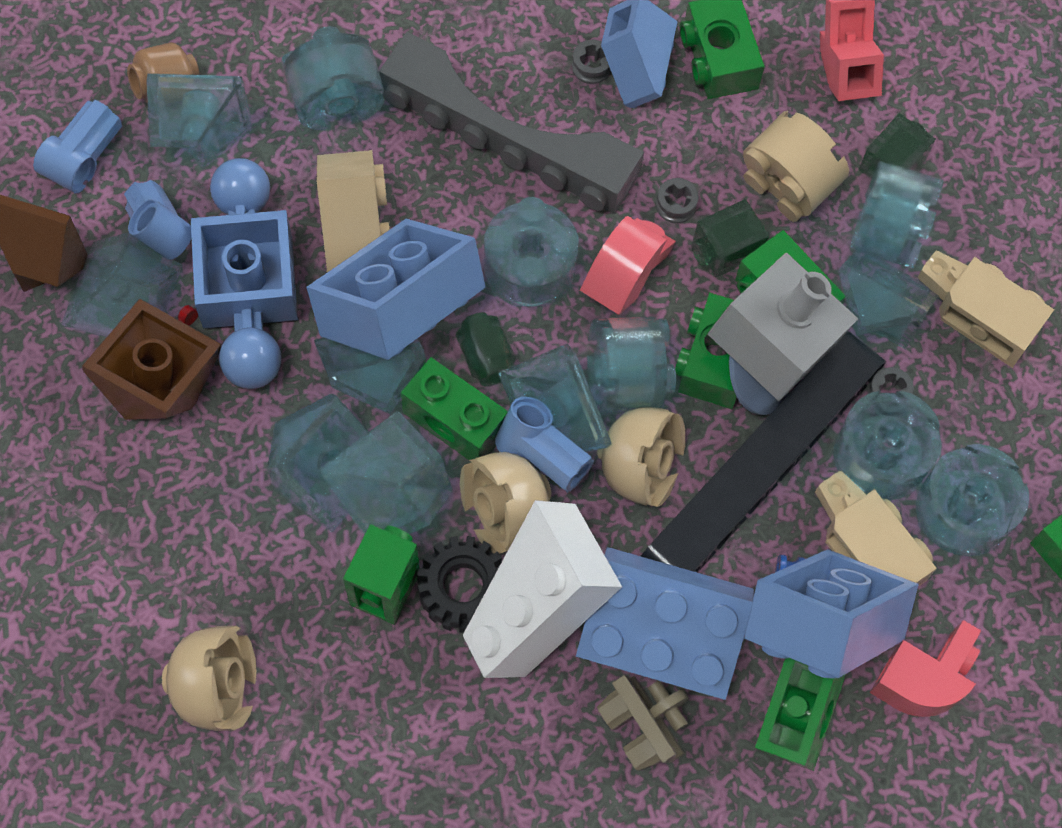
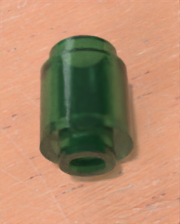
M480 312L465 318L461 322L462 327L457 330L455 337L471 376L478 379L480 385L484 387L494 386L511 378L516 372L513 365L516 357L499 317L488 316L487 313Z

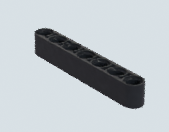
M850 331L847 332L653 540L641 557L698 573L715 555L716 551L714 549L716 547L720 549L747 519L745 515L747 513L751 515L778 485L776 481H782L808 452L806 448L808 446L812 448L838 419L836 415H842L867 387L866 382L871 383L876 373L882 370L886 364V360Z

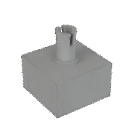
M785 253L727 307L708 332V335L769 393L780 401L837 344L858 318L831 294L832 287L824 275L818 272H807L788 253Z

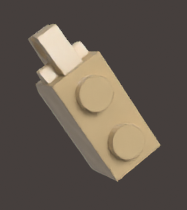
M936 250L925 263L918 276L922 283L943 300L939 307L941 321L1011 368L1014 367L1055 310L1045 304L1044 300L1037 293L1024 290L1006 278L999 268L991 264H985L976 257L973 258L969 265H966Z
M842 471L833 474L817 487L815 493L832 521L827 529L825 542L832 551L918 583V587L926 582L937 569L932 563L933 556L925 543L918 538L913 539L902 525V517L896 506L888 499H882L875 489L866 495Z

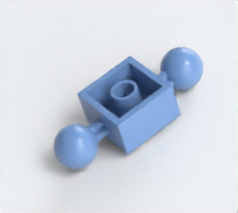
M235 158L221 164L214 172L210 183L211 197L215 205L227 215L191 218L195 307L203 329L234 326V332L223 342L219 354L220 367L225 377L238 387L256 389L267 385L276 377L282 360L278 343L269 333L263 330V323L298 320L293 244L287 210L259 212L266 205L270 195V182L266 172L261 166L251 160Z

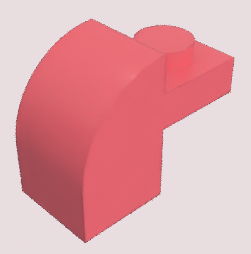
M826 0L825 31H820V52L829 88L838 101L882 96L884 54L873 41L875 0Z
M626 216L602 246L580 291L620 315L636 301L651 270L668 257L676 241L665 235L664 230L659 225L646 220L642 221L639 218L634 220Z
M963 620L951 632L936 659L903 640L891 654L870 693L895 709L912 716L930 717L948 711L968 695L976 685V683L964 676L969 672L980 653V650L973 645L981 630Z

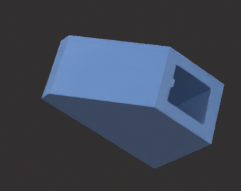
M626 0L610 8L601 43L623 103L629 108H635L662 97V92L666 85L665 78L669 59L674 47L673 41L678 21L649 0Z

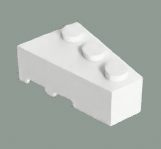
M534 501L470 620L463 637L484 678L526 677L622 588L576 504Z

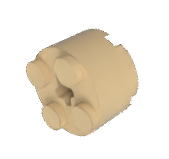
M788 111L782 112L743 151V158L748 168V171L743 175L746 183L759 194H763L766 190L773 194L779 200L777 207L780 212L792 222H797L802 216H809L849 176V166L844 156L837 161L830 151L836 145L832 138L814 121L797 112L791 118L788 117Z

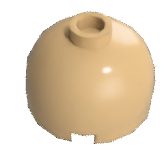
M652 407L638 408L621 415L611 425L609 431L603 432L597 447V455L602 460V470L608 485L620 496L634 503L645 506H661L670 496L678 473L667 476L674 455L684 456L685 426L683 418L679 414L669 412L666 409Z
M499 452L469 460L472 463L462 467L460 492L464 510L467 511L474 506L485 528L474 530L481 544L483 541L489 543L491 551L493 553L498 551L500 554L509 550L534 501L549 502L551 499V487L545 475L539 473L528 460L518 454Z
M215 626L191 633L181 640L171 654L169 663L164 667L162 673L163 689L168 694L170 703L180 718L193 726L213 731H235L243 727L251 714L253 706L242 707L245 679L254 684L256 681V658L249 637L247 635L238 636L236 632L240 628L237 626Z

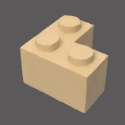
M372 150L317 155V189L327 272L390 230L389 222H379L378 206L387 205L383 164L374 165Z

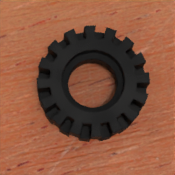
M458 536L449 538L448 545L443 546L442 542L434 545V552L432 554L427 552L423 558V567H419L418 593L423 610L428 612L429 618L434 623L437 621L442 623V628L449 631L453 627L459 628V633L465 632L502 563V557L499 552L493 553L491 545L485 541L481 545L476 544L475 537L467 536L466 542H458ZM457 568L474 570L480 576L483 583L480 594L468 602H458L451 599L443 588L444 580L451 571Z

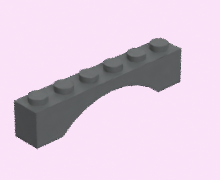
M409 32L405 33L379 70L381 94L392 106L398 109H405L407 107L421 114L423 119L434 128L444 129L446 127L461 135V138L469 146L475 149L486 148L500 155L503 162L511 168L517 170L525 168L539 175L542 182L552 189L562 190L564 188L579 196L580 200L587 207L593 210L602 211L604 209L615 215L641 173L644 152L606 132L588 134L551 133L529 128L506 119L484 105L467 89L453 69L445 50Z

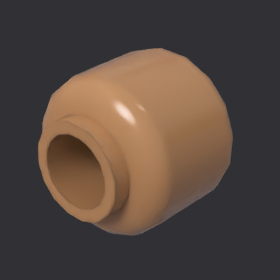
M174 42L137 51L134 55L133 63L129 64L127 68L128 80L135 97L139 100L143 99L152 107L188 99L193 92L194 81L199 79V69L193 55H186L183 49Z

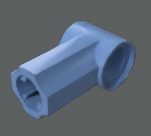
M97 100L93 102L87 101L59 137L50 136L40 145L34 157V170L71 192L80 193L86 187L83 182L85 180L90 181L95 174L97 158L122 127L120 118L103 103Z
M152 180L144 183L134 182L124 193L127 199L125 209L130 217L129 233L167 260L178 257L191 241V225L178 216L160 185Z
M531 397L515 399L495 438L498 451L518 454L531 462L567 493L570 492L589 472L594 460L551 425L553 415L543 402Z

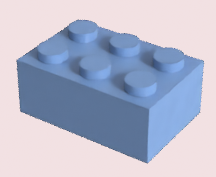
M405 219L306 288L321 337L389 360L400 354L406 346L422 334L432 330L438 322L454 310L464 306L469 299L485 288V282L474 237Z
M607 547L604 555L622 588L585 621L576 657L726 700L747 629L754 598V589Z
M827 549L757 580L744 639L761 645L762 650L770 656L784 659L791 658L808 665L809 671L817 676L840 678L905 640L919 584Z

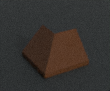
M0 195V247L23 292L44 283L58 287L85 268L89 256L69 215Z
M139 299L82 365V370L125 420L168 418L193 409L220 353L221 344Z

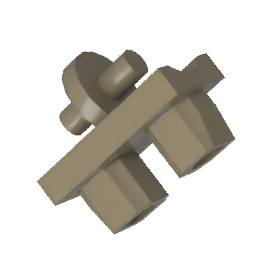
M623 675L612 684L616 690L610 693L597 706V709L611 730H617L634 718L644 734L623 747L633 767L637 771H641L660 762L672 763L685 755L662 719L666 717L675 732L688 724L678 709L689 700L684 689L669 695L661 681L653 683L647 688L657 703L653 705L635 676L628 678L627 675Z

